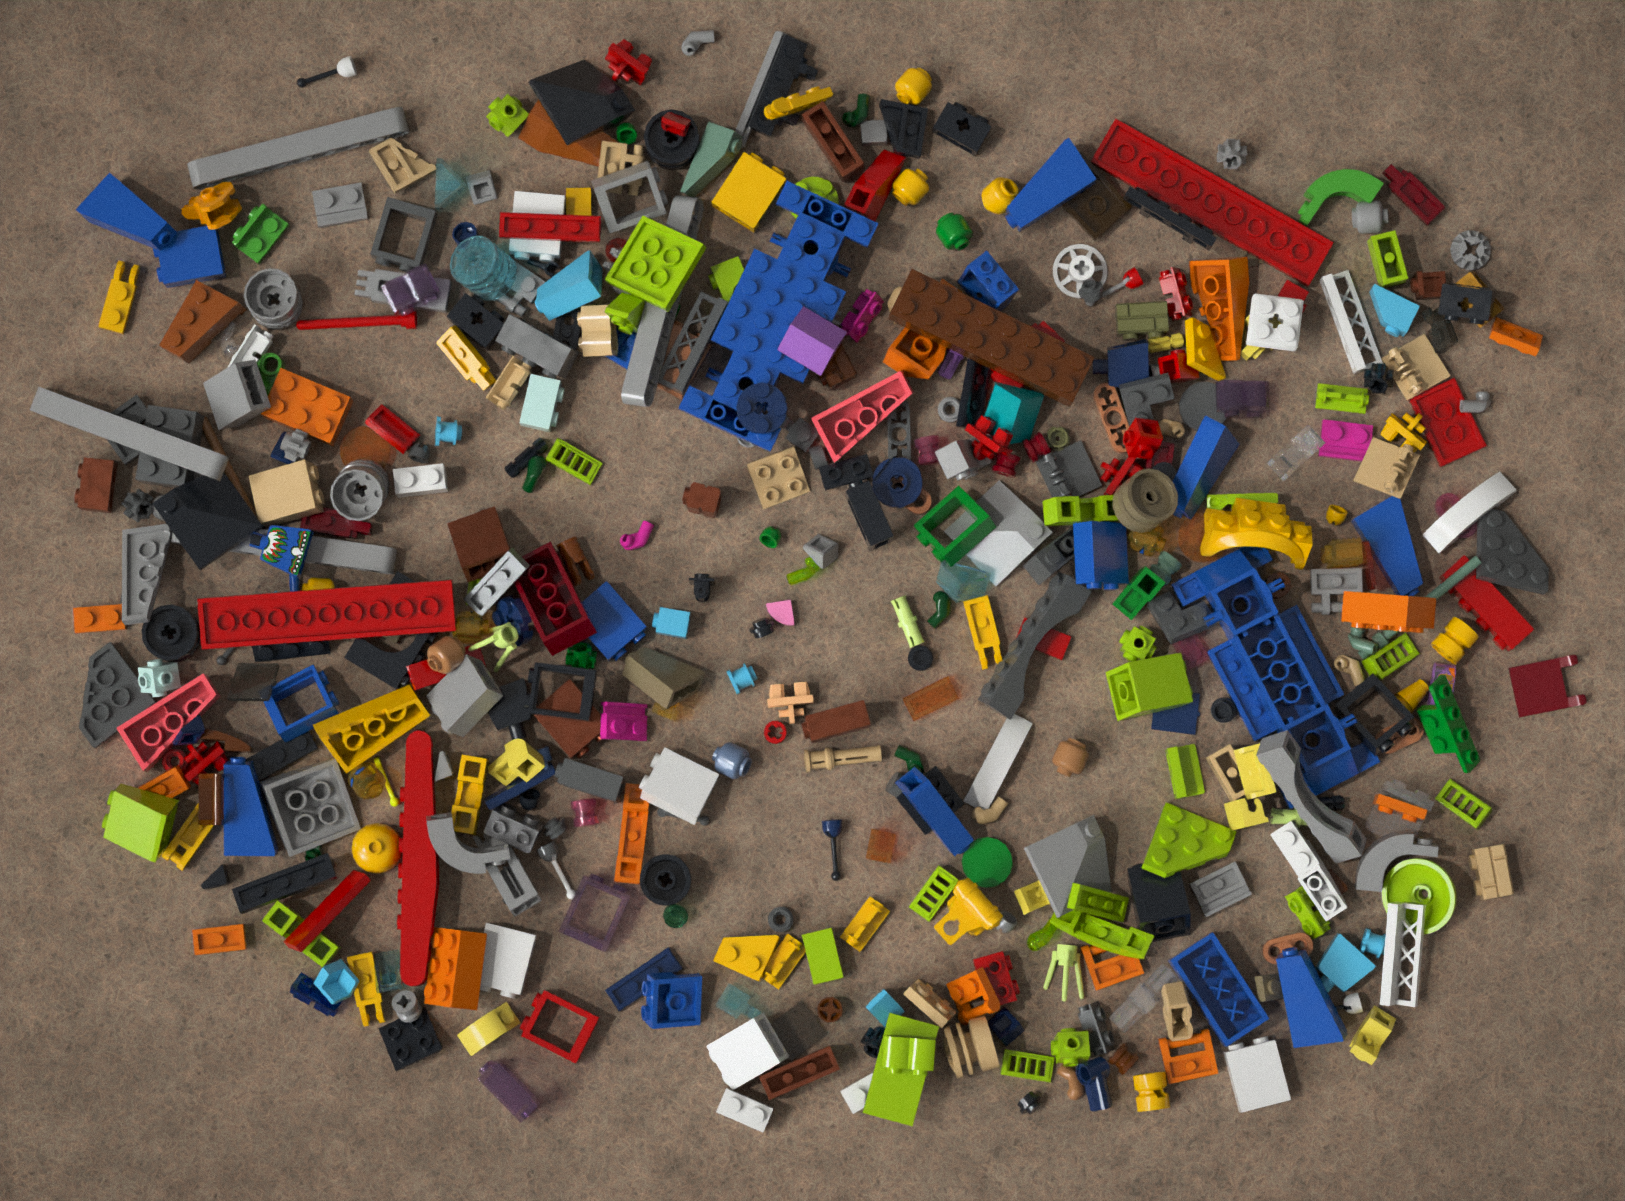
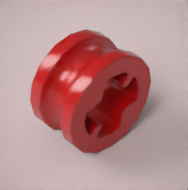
M779 721L769 722L764 729L766 740L772 744L781 743L786 737L785 725ZM771 726L782 728L783 732H780L782 736L779 739L769 737L768 733L771 732L769 730Z

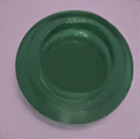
M672 904L664 909L663 918L669 927L680 928L688 921L689 914L683 906Z

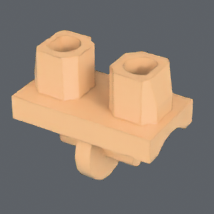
M807 682L794 683L795 696L785 697L784 684L770 685V699H767L768 708L788 706V709L779 710V718L789 717L790 724H795L794 716H803L804 708L794 709L793 706L813 704V695H810Z

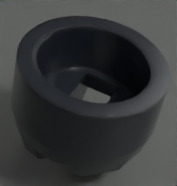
M528 789L520 794V805L523 809L530 811L538 807L540 803L539 791Z

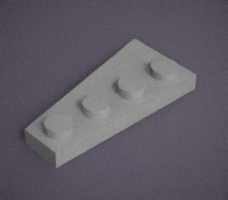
M167 524L122 530V622L124 625L150 622L172 538V531Z

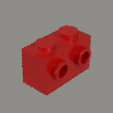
M1003 951L972 959L975 970L983 967L1000 1005L1017 1001L1016 995L1020 994L1016 979L1011 980L1009 970L1013 969L1009 955L1004 956Z

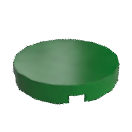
M991 837L978 838L970 843V847L963 853L961 861L966 877L983 888L996 887L1004 882L1009 876L1013 864L1012 856L1007 846L1000 840Z

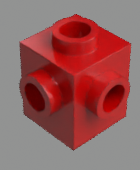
M1135 417L1129 429L1123 435V444L1126 447L1128 456L1151 460L1163 441L1158 421Z

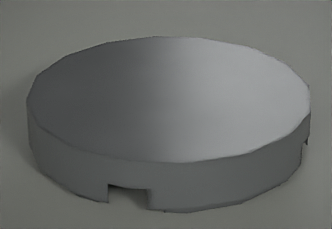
M1198 382L1189 386L1179 401V414L1182 421L1195 431H1198L1205 416L1223 424L1229 413V400L1226 393L1218 385L1210 382Z

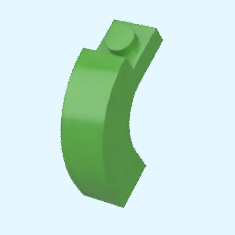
M1342 169L1329 172L1314 181L1303 196L1311 202L1305 201L1298 211L1302 215L1298 222L1307 227L1321 204L1334 196H1347L1357 202L1371 203L1384 183L1376 177L1359 170Z

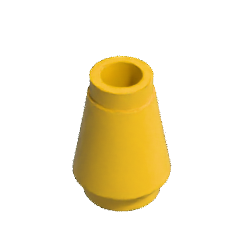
M1419 679L1397 692L1394 696L1412 713L1429 691V687L1423 680Z

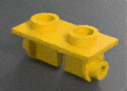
M869 897L840 938L861 952L890 911L881 903Z
M787 934L773 953L763 979L779 990L805 954L804 945Z

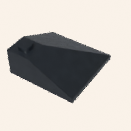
M586 60L565 66L531 79L528 82L567 146L619 126L635 111L623 89Z
M223 473L221 481L205 475L172 489L152 503L200 571L251 536L253 532L263 527L225 473Z

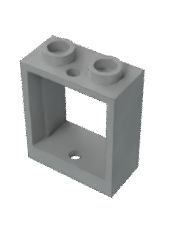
M648 161L591 181L609 233L638 224L642 216L652 219L667 214L664 205L668 204L664 190L659 191L656 184L660 182V177L656 167L651 168ZM647 176L656 205L615 219L606 190Z

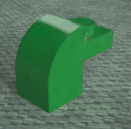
M1143 566L1131 578L1129 584L1112 602V605L1132 620L1147 601L1150 602L1166 582L1149 568Z

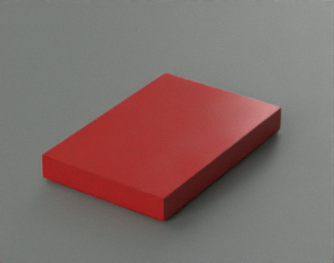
M1455 378L1428 389L1409 400L1415 415L1420 413L1423 416L1419 423L1426 428L1423 432L1440 467L1487 446L1472 413L1460 412V401L1465 400Z

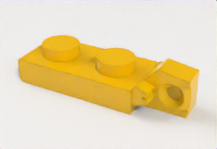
M456 325L450 327L437 341V345L467 381L471 380L474 384L478 383L483 391L495 384L497 380L489 371L490 367L487 365V362Z

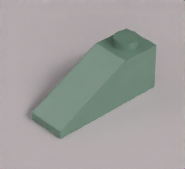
M708 121L680 192L689 197L697 196L734 160L735 155L741 150L743 136L734 130Z

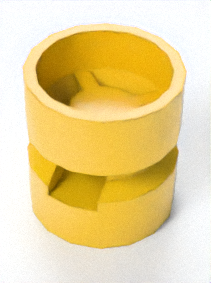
M1453 617L1445 626L1446 632L1439 633L1432 641L1431 646L1447 661L1456 665L1465 655L1464 649H1470L1479 636L1462 620Z
M1166 1072L1133 1075L1134 1090L1139 1092V1095L1135 1097L1137 1112L1170 1108L1169 1094L1164 1091V1088L1167 1086Z

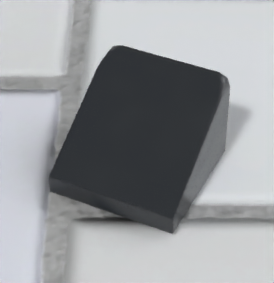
M222 864L201 884V887L208 890L228 885L230 880L226 865Z

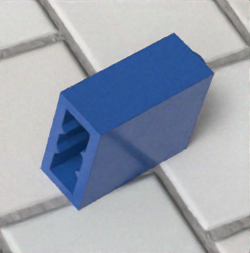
M207 226L176 231L177 234L173 237L172 241L161 251L153 248L155 258L159 257L160 267H157L158 280L163 282L167 288L193 284L196 280L204 282L226 278L218 229L209 230Z
M1087 521L1074 523L1076 584L1086 585L1087 589H1101L1103 586L1104 590H1118L1119 585L1129 584L1126 527L1116 522Z
M607 581L583 601L597 633L588 638L609 662L612 659L618 661L627 653L625 648L631 642L636 645L646 636L644 631L647 629V626Z

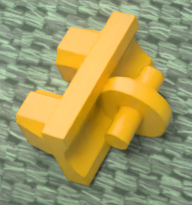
M1407 412L1403 415L1402 419L1409 425L1404 423L1394 413H1391L1385 421L1387 424L1384 426L1381 435L1391 442L1400 433L1406 438L1400 447L1408 444L1413 447L1412 451L1414 453L1418 449L1421 451L1427 443L1424 438L1413 430L1414 428L1421 434L1426 429L1419 423V420L1423 417L1420 413L1415 418Z

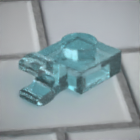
M728 984L715 1007L735 1019H738L741 1013L750 1020L762 1013L747 1004L751 996L731 984Z

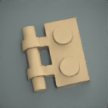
M602 140L597 178L625 169V161L632 162V166L645 162V156H643L644 146L634 144L633 154H626L627 143ZM643 178L626 183L629 185L628 195L638 196L639 186H642ZM622 185L606 190V192L621 194Z
M918 979L904 992V995L943 1028L957 1012L950 1007L951 1003L946 999L942 1000L932 991L934 989L932 986L926 985Z

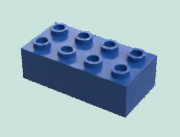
M1213 932L1208 933L1168 959V962L1179 979L1185 984L1190 996L1223 1046L1227 1047L1269 1019Z

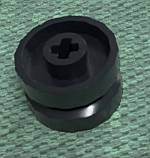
M673 109L661 111L650 119L645 128L644 140L646 150L653 163L662 169L672 171L683 169L692 163L700 139L697 125L689 115L683 111ZM667 112H672L690 119L691 123L686 136L682 137L663 130L661 126L662 117ZM670 138H675L677 140H673L672 143H668V140Z
M163 605L154 609L150 622L143 623L141 629L142 641L147 650L155 657L167 662L185 661L194 655L201 643L200 626L197 618L186 609L175 605ZM171 630H176V634H173L174 638L171 639L169 637V632Z

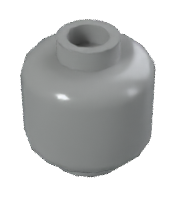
M1378 200L1371 203L1361 201L1357 203L1356 208H1352L1353 228H1357L1360 234L1380 233L1384 228V224L1389 223L1388 208L1383 209L1382 203Z

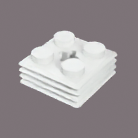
M1255 293L1251 299L1246 344L1248 346L1296 351L1299 343L1304 301L1302 299ZM1277 317L1281 324L1277 328H1273V324L1269 323L1268 320Z

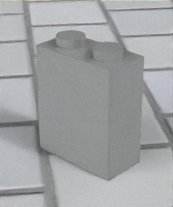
M256 360L234 363L203 383L218 430L239 427L271 408Z
M467 654L463 662L455 670L446 674L426 695L431 704L430 709L441 720V727L444 731L464 737L503 696L484 663Z

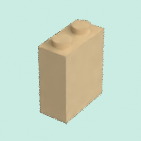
M305 459L249 475L257 518L262 526L269 528L270 525H279L324 512L322 504L325 503V499L317 483V480H319L318 469L316 465Z

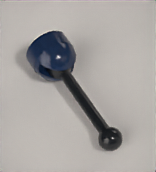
M842 819L822 821L823 833L831 838L833 863L831 878L834 881H838L841 879V873L838 871L836 837L842 832Z

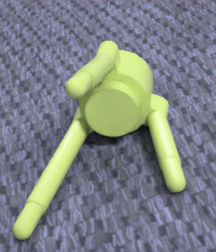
M510 622L488 628L487 632L494 634L468 648L469 651H473L492 642L499 648H506L494 667V672H498L511 651L517 648L515 642L518 640V632Z
M1058 944L1057 951H1052V960L1043 988L1045 990L1048 989L1058 961V966H1064L1062 1001L1065 1002L1068 992L1069 967L1075 965L1079 998L1084 999L1080 953H1077V946Z

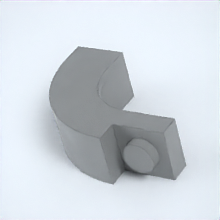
M451 812L426 816L430 841L437 854L450 866L467 873L483 874L486 873L485 863L495 866L506 863L505 860L510 859L508 844L486 848H472L463 844L455 834Z
M1410 830L1396 831L1380 837L1361 856L1355 875L1354 886L1356 890L1382 892L1384 872L1392 860L1407 854L1438 857V845L1433 843V839L1418 837L1417 841H1413L1414 833Z

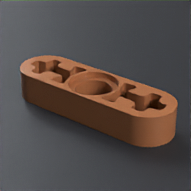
M1101 383L1095 388L1093 398L1109 442L1115 452L1120 454L1127 453L1126 448H1122L1121 445L1117 446L1115 443L1119 439L1117 432L1111 434L1110 431L1124 426L1126 430H1121L1123 437L1125 431L1129 429L1120 399L1114 386H1109L1108 383ZM1102 388H1105L1106 392L1111 391L1112 394L1109 396L1110 404L1116 402L1117 406H1111L1103 411L1102 407H1106V401L1104 398L1098 397L1101 394ZM1115 411L1119 413L1121 417L1119 424L1111 425L1107 422L1106 416L1109 412Z

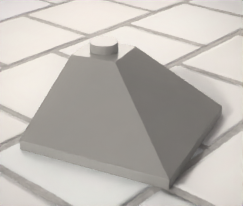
M1000 480L976 501L991 517L996 528L966 554L995 586L1002 582L1053 533ZM964 512L944 532L954 541L975 520L967 512Z
M335 758L282 773L259 782L267 807L289 857L361 829Z
M1094 815L1024 848L1057 918L1073 910L1067 908L1073 883L1111 892L1105 837Z

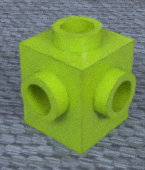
M507 94L502 99L497 97L488 106L491 111L486 117L489 119V124L496 131H501L509 137L528 117L529 113L522 108V103L516 97Z
M1141 625L1139 628L1134 626L1131 631L1126 629L1119 640V643L1123 645L1119 651L1123 652V657L1130 662L1151 658L1157 648L1153 645L1156 638L1152 637L1153 632ZM1136 639L1142 640L1143 647L1137 648L1134 645V641Z
M1065 1028L1058 1032L1054 1040H1051V1055L1055 1056L1056 1063H1063L1065 1067H1073L1088 1061L1090 1058L1088 1031L1076 1032L1075 1028Z

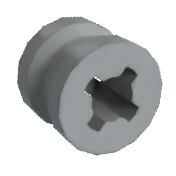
M405 990L394 996L392 1006L401 1021L406 1023L413 1022L420 1017L422 1007L413 992Z

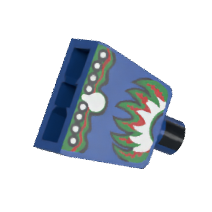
M270 525L267 535L253 532L249 546L262 550L260 560L300 579L314 532L303 528Z

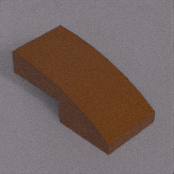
M205 729L200 737L202 740L225 741L224 750L228 752L253 753V747L220 731Z

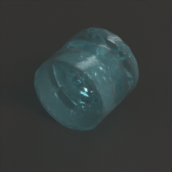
M472 236L463 240L451 256L450 270L455 280L485 301L496 300L504 296L512 288L516 280L517 268L513 258L486 237Z

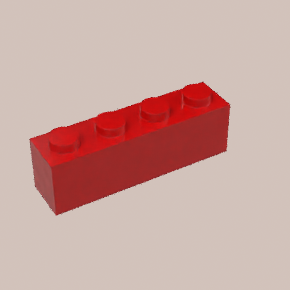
M1463 555L1439 578L1444 582L1466 564L1469 559ZM1476 569L1447 592L1450 595L1454 593L1458 597V604L1466 613L1472 612L1477 618L1475 620L1476 624L1483 631L1486 632L1488 630L1494 636L1492 640L1501 650H1512L1534 630L1491 582L1476 579Z

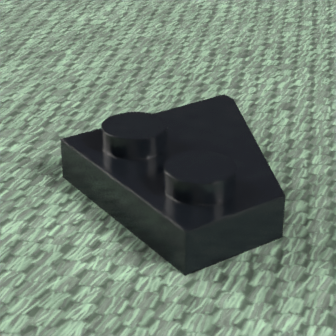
M881 99L879 107L894 154L919 159L922 152L928 108Z

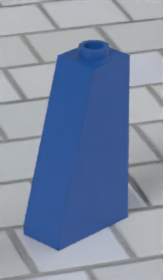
M1070 138L1063 141L1007 206L1006 213L1008 215L1005 218L1012 229L1016 227L1019 232L1023 231L1096 183V177Z
M111 173L76 208V211L89 223L159 251L168 245L177 234L161 216Z
M1205 416L1173 480L1178 493V505L1173 515L1178 518L1185 516L1190 520L1192 519L1239 446V442L1225 425L1208 416Z
M1391 496L1357 516L1351 522L1396 595L1414 596L1420 592L1417 587L1421 586L1423 581L1401 500Z
M231 757L230 761L224 764V856H276L278 845L253 761H246L245 757Z
M913 767L895 782L952 855L961 854L970 847V843L974 839L932 783L916 767Z
M1297 947L1283 949L1282 953L1276 958L1293 1048L1343 1042L1348 1035L1347 1029L1306 950H1298Z

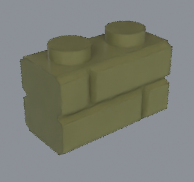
M1167 301L1120 303L1115 306L1117 337L1123 336L1124 341L1137 340L1138 335H1148V339L1163 338V334H1167L1169 331Z

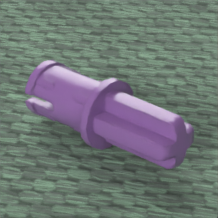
M947 348V354L938 370V374L943 378L951 379L960 360H963L964 356Z

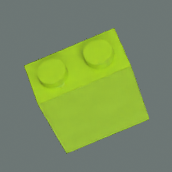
M1181 653L1132 661L1105 672L1117 721L1173 709L1193 702V692L1186 674V663Z
M121 783L115 790H111L108 797L107 805L111 806L109 814H105L102 822V828L105 829L103 838L156 863L169 845L179 800Z

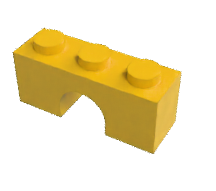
M468 755L461 756L457 778V794L451 811L455 832L476 835L487 767L489 765L488 759Z

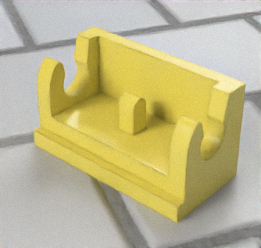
M1260 743L1234 750L1246 800L1276 793L1275 784L1270 773L1256 756Z
M1245 798L1224 804L1229 827L1232 831L1269 822L1268 817H1265L1262 803L1258 798L1254 799V804L1256 805L1254 812L1249 810Z

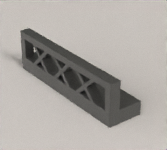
M700 292L661 369L659 384L681 395L684 394L721 320L728 301L719 297L716 299ZM703 299L714 304L710 315L701 317L699 311ZM697 313L699 319L693 320ZM700 322L702 331L699 337L690 340L688 334L690 325ZM685 334H686V337H687V340H688V341L682 342V340H683V338H684V336H685ZM689 345L691 352L687 360L679 362L676 355L678 348ZM673 358H675L676 363L670 365ZM678 367L680 374L675 384L663 379L667 370Z

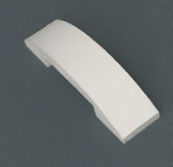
M1498 472L1452 506L1427 529L1423 537L1440 554L1459 539L1460 534L1492 508L1502 504L1517 490L1501 472Z
M1016 714L1013 715L1011 720L1006 718L963 802L975 808L981 807L983 810L989 808L1033 723Z

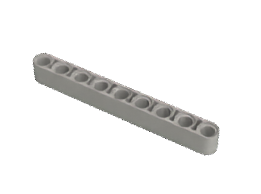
M395 107L204 157L187 163L193 189H203L222 182L241 179L385 141L389 138L404 136L409 133L404 109L402 107Z
M675 196L671 204L666 226L696 240L704 210L703 200L699 197ZM682 290L669 312L645 301L621 392L622 402L626 405L650 407L654 400Z
M38 387L30 407V411L218 481H221L229 457L41 387Z
M259 529L256 532L267 535L268 530ZM172 532L171 543L181 545L179 540ZM249 536L229 550V552L261 556L262 550L249 546L251 536ZM313 536L305 562L393 574L397 549Z

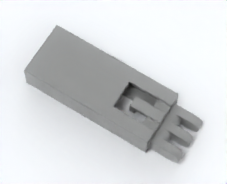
M375 269V272L358 270L357 275L367 277V281H356V286L366 288L365 291L355 290V296L371 298V301L374 303L447 313L451 281L448 279ZM383 282L400 283L399 294L392 293L393 285H383Z
M484 831L482 832L485 838L484 842L481 841L478 835L473 837L478 848L506 844L490 837ZM508 845L510 859L507 862L510 866H503L504 869L499 871L497 865L493 866L490 863H485V867L506 905L515 917L539 903L542 899L512 846Z

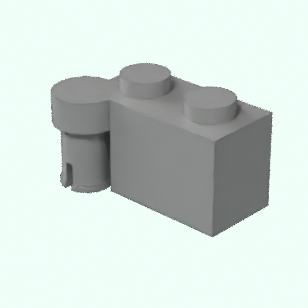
M973 437L966 440H958L935 451L947 479L956 478L957 481L970 479L979 474L977 470L993 463V460L987 457L983 460H978L973 456L975 448L971 444L974 440L980 442L978 439Z

